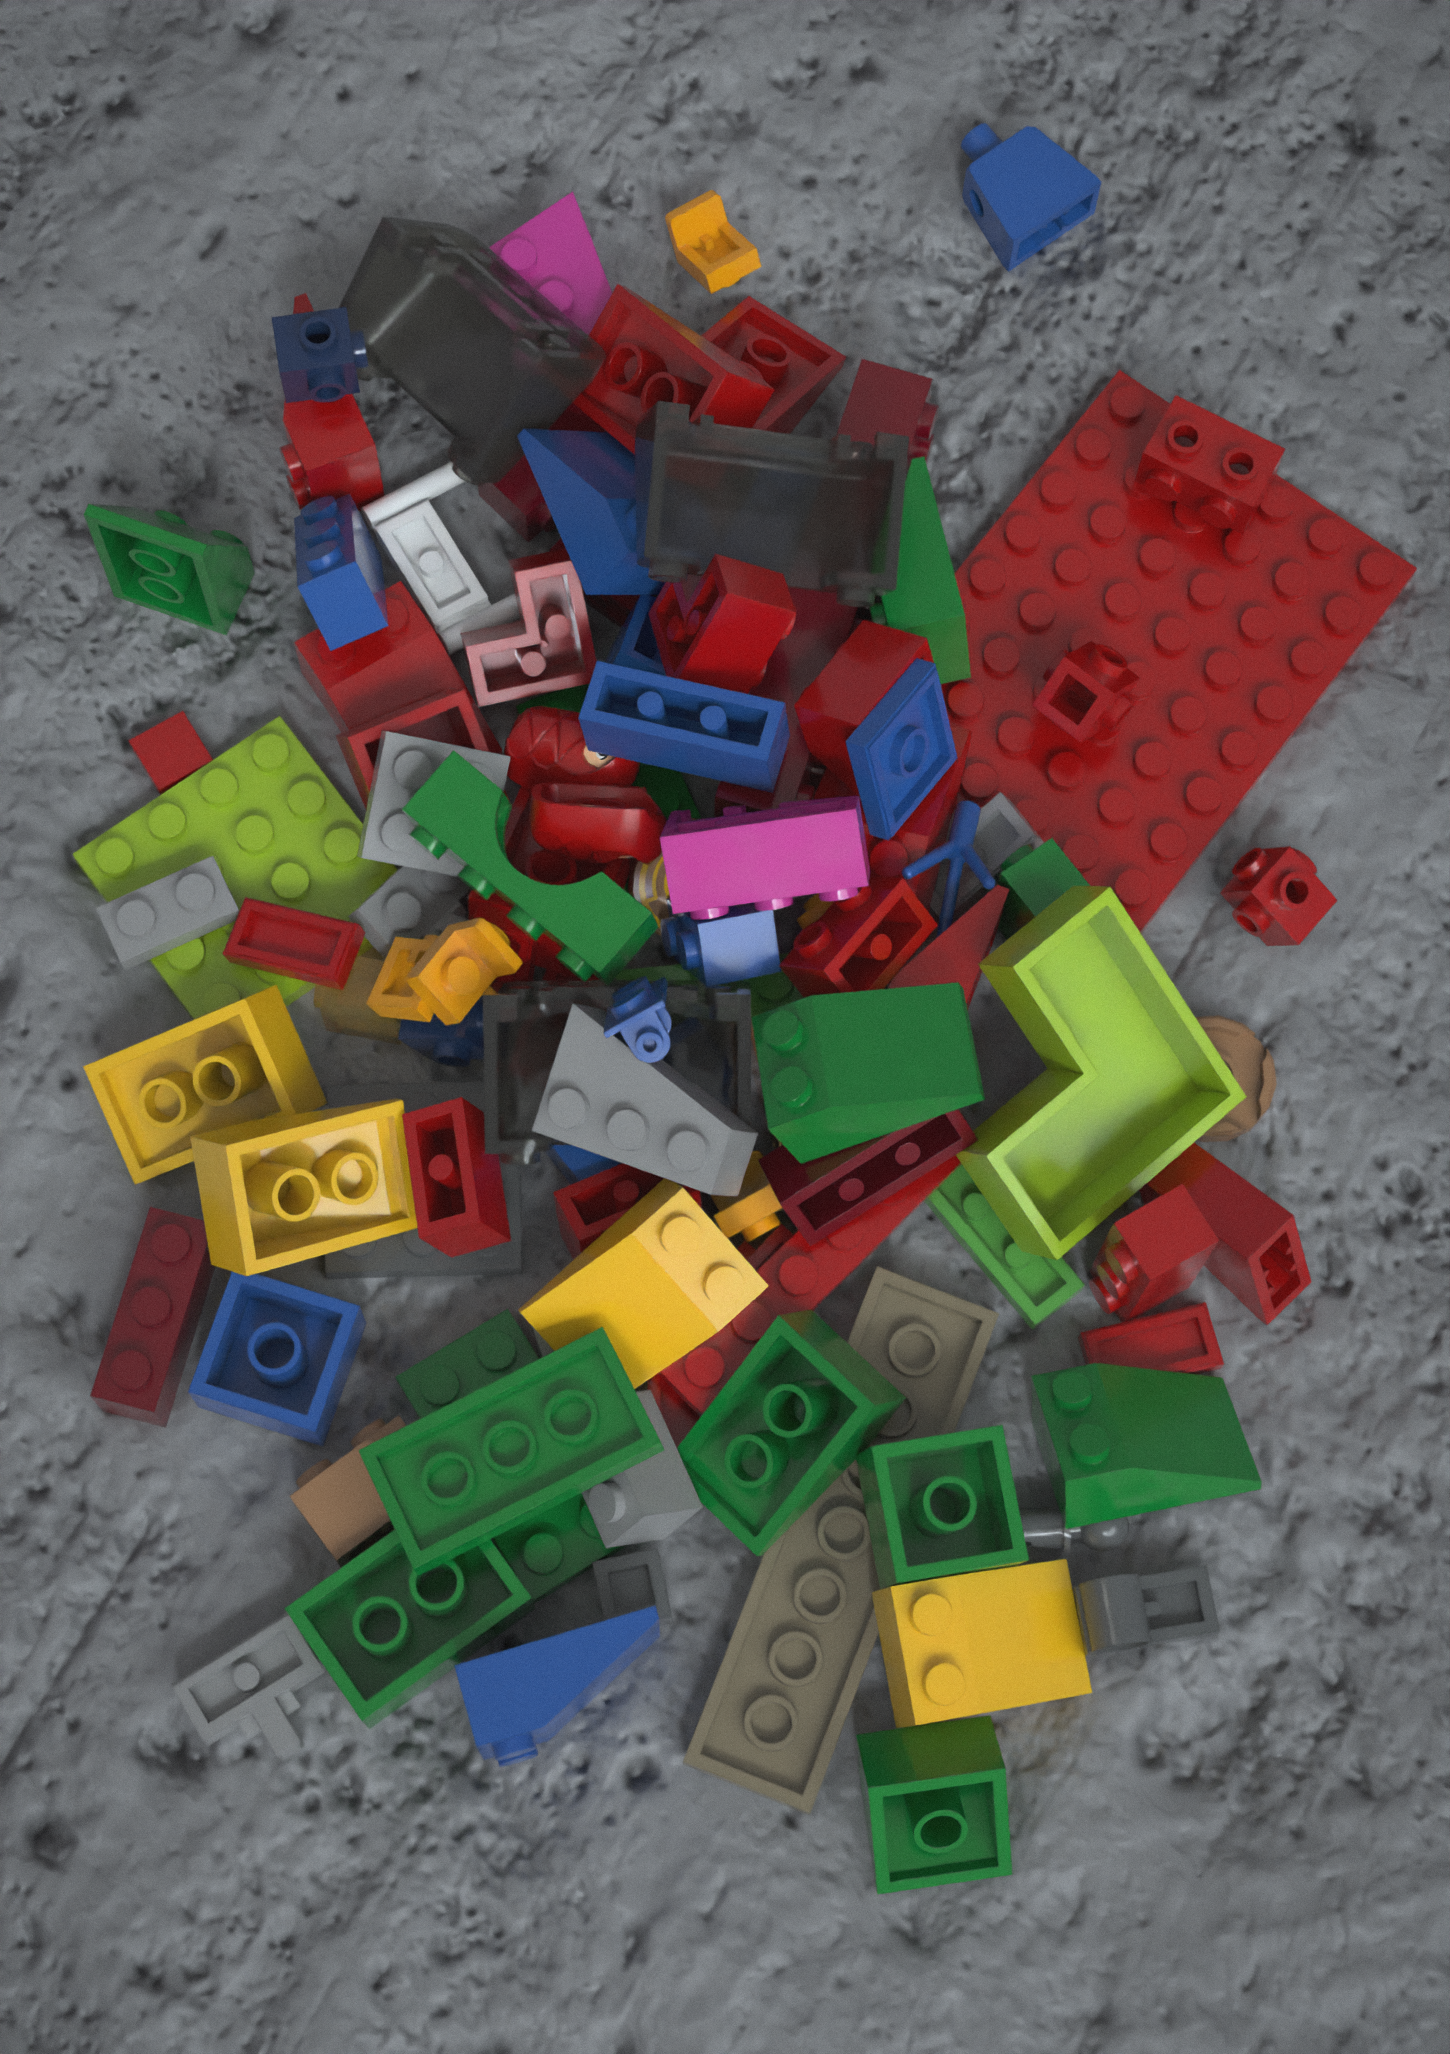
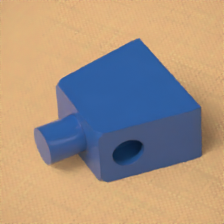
M982 123L974 127L962 140L961 149L972 160V163L965 172L962 192L964 203L1001 264L1008 272L1095 213L1101 187L1100 179L1036 127L1026 126L1003 142L988 124Z

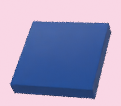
M919 658L914 660L845 741L869 833L888 841L958 758L936 664Z

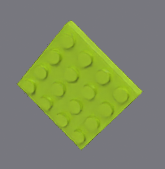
M278 716L73 853L76 863L106 903L213 856L239 911L245 897L349 922H351L349 915L397 870L394 864L357 856L363 823L281 716ZM235 921L149 960L192 1020L274 985H277L287 1007L319 984L230 963L223 955V951ZM365 937L356 959L374 947Z

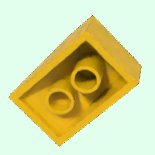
M277 985L83 1066L135 1185L193 1162L194 1157L190 1136L248 1121L311 1112L328 1103Z
M396 1098L248 1121L190 1136L211 1265L244 1276H250L416 1229L417 1221L402 1114L405 1113L403 1100Z
M664 1178L518 1311L554 1351L603 1327L634 1389H636L719 1332L769 1285L687 1191L676 1182Z
M1067 1559L890 1586L872 1592L896 1728L916 1726L1092 1693Z

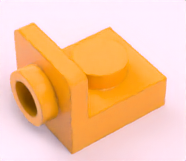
M476 918L449 924L404 980L447 1026L460 1023L496 977L514 974L523 962L511 949L508 937L499 927L487 922L483 918Z
M429 934L425 935L423 939L395 937L366 1003L379 1016L422 1022L431 1021L434 1012L406 983L404 978L439 936Z

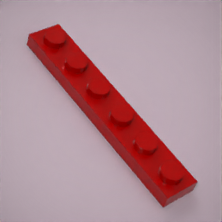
M955 1155L812 1246L807 1243L798 1230L756 1271L769 1286L719 1332L657 1374L701 1417L777 1316L805 1310L814 1311L962 1165L957 1156Z

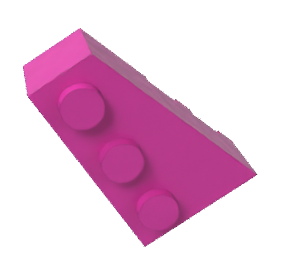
M859 796L788 801L780 803L779 808L748 813L746 812L745 805L727 806L723 808L724 816L694 821L691 819L690 810L671 811L660 836L673 914L690 912V917L694 920L720 917L729 913L728 906L753 902L756 910L780 909L794 903L793 897L816 893H819L821 901L844 900L858 894V887H865L869 884L870 866Z

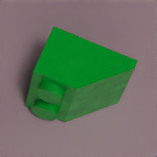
M991 1715L856 1734L860 1787L877 1895L1012 1875L1006 1768Z

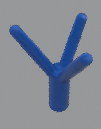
M961 801L956 805L948 842L902 869V876L905 879H911L946 858L950 860L936 938L952 924L963 864L967 862L984 888L992 889L996 884L988 868L973 848L981 809L972 801Z

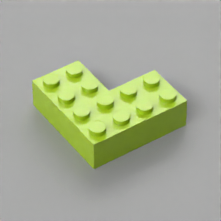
M1072 886L978 964L1047 1069L978 1126L973 1132L979 1141L959 1152L956 1156L1020 1250L1053 1260L1061 1258L1247 1097L1110 886Z

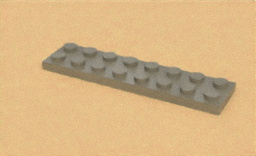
M876 1267L847 1343L898 1389L906 1399L867 1448L875 1445L955 1432L999 1313L881 1267ZM856 1460L764 1553L683 1760V1765L807 1815H810L879 1633L872 1592L880 1590Z

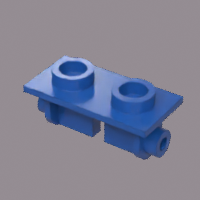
M646 976L626 984L612 994L611 997L615 1003L607 1008L603 1031L606 1039L620 1031L633 1055L646 1063L660 1061L667 1055L670 1048L669 1032L672 1022L671 1016L665 1007L668 985L665 976L651 984Z

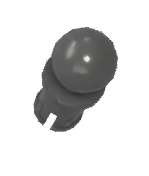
M1058 1506L1019 1508L1027 1548H1063L1064 1553H1071V1540H1081L1082 1543L1092 1550L1106 1552L1117 1549L1125 1541L1129 1532L1130 1524L1127 1517L1065 1529Z

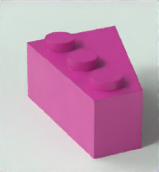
M573 191L477 255L481 293L560 386L612 294Z

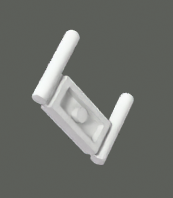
M470 451L361 508L365 520L376 533L377 540L449 655L463 648L460 633L506 624L520 618L515 593L491 605L483 587L429 500L477 476L476 467L485 460L477 451Z

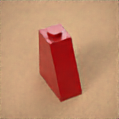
M1193 1143L1139 1189L1143 1203L1146 1205L1183 1183L1219 1239L1204 1266L1259 1320L1268 1325L1312 1282L1294 1215L1199 1145Z

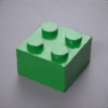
M1003 1425L875 1445L856 1456L880 1590L890 1586L1013 1567L1029 1560Z

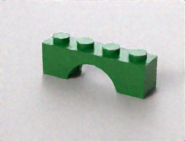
M453 750L403 807V812L413 826H415L408 835L435 859L439 860L446 852L462 865L463 868L457 876L487 901L493 893H496L508 903L512 909L506 915L507 918L531 939L537 941L544 933L562 949L555 957L574 975L586 982L593 974L608 986L658 928L652 912L602 871L583 881L567 885L540 883L517 871L510 864L505 847V830L512 809L509 800L502 789Z

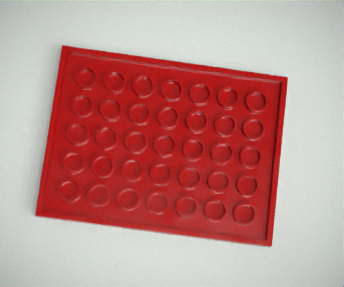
M1119 370L954 573L966 619L971 678L941 684L951 726L968 729L972 732L954 809H956V805L961 801H972L982 809L1001 792L1010 799L1044 842L1053 838L1090 886H1110L1142 934L1412 580L1417 568L1277 474L1244 534L1231 528L1222 529L1206 522L1199 512L1176 501H1164L1153 496L1144 485L1136 482L1135 478L1142 453L1170 403ZM1092 641L1096 645L1104 644L1118 651L1128 663L1127 668L1139 676L1140 679L1128 696L1135 701V704L1124 721L1113 732L1105 728L1080 743L1073 736L1059 729L1052 720L1033 707L1032 704L1047 683L1042 678L1054 658L1064 649L1072 652Z

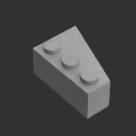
M573 1003L532 1131L710 1195L738 1196L758 1132L696 1083L688 1081L664 1062L663 1059L654 1063H646L637 1059L620 1031L606 1039L603 1033L606 1012L604 1010Z

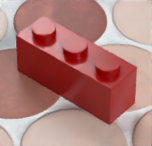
M1183 1183L1114 1222L1089 1270L1093 1276L1089 1280V1286L1096 1301L1107 1314L1115 1311L1121 1322L1136 1319L1189 1288L1219 1242V1239Z

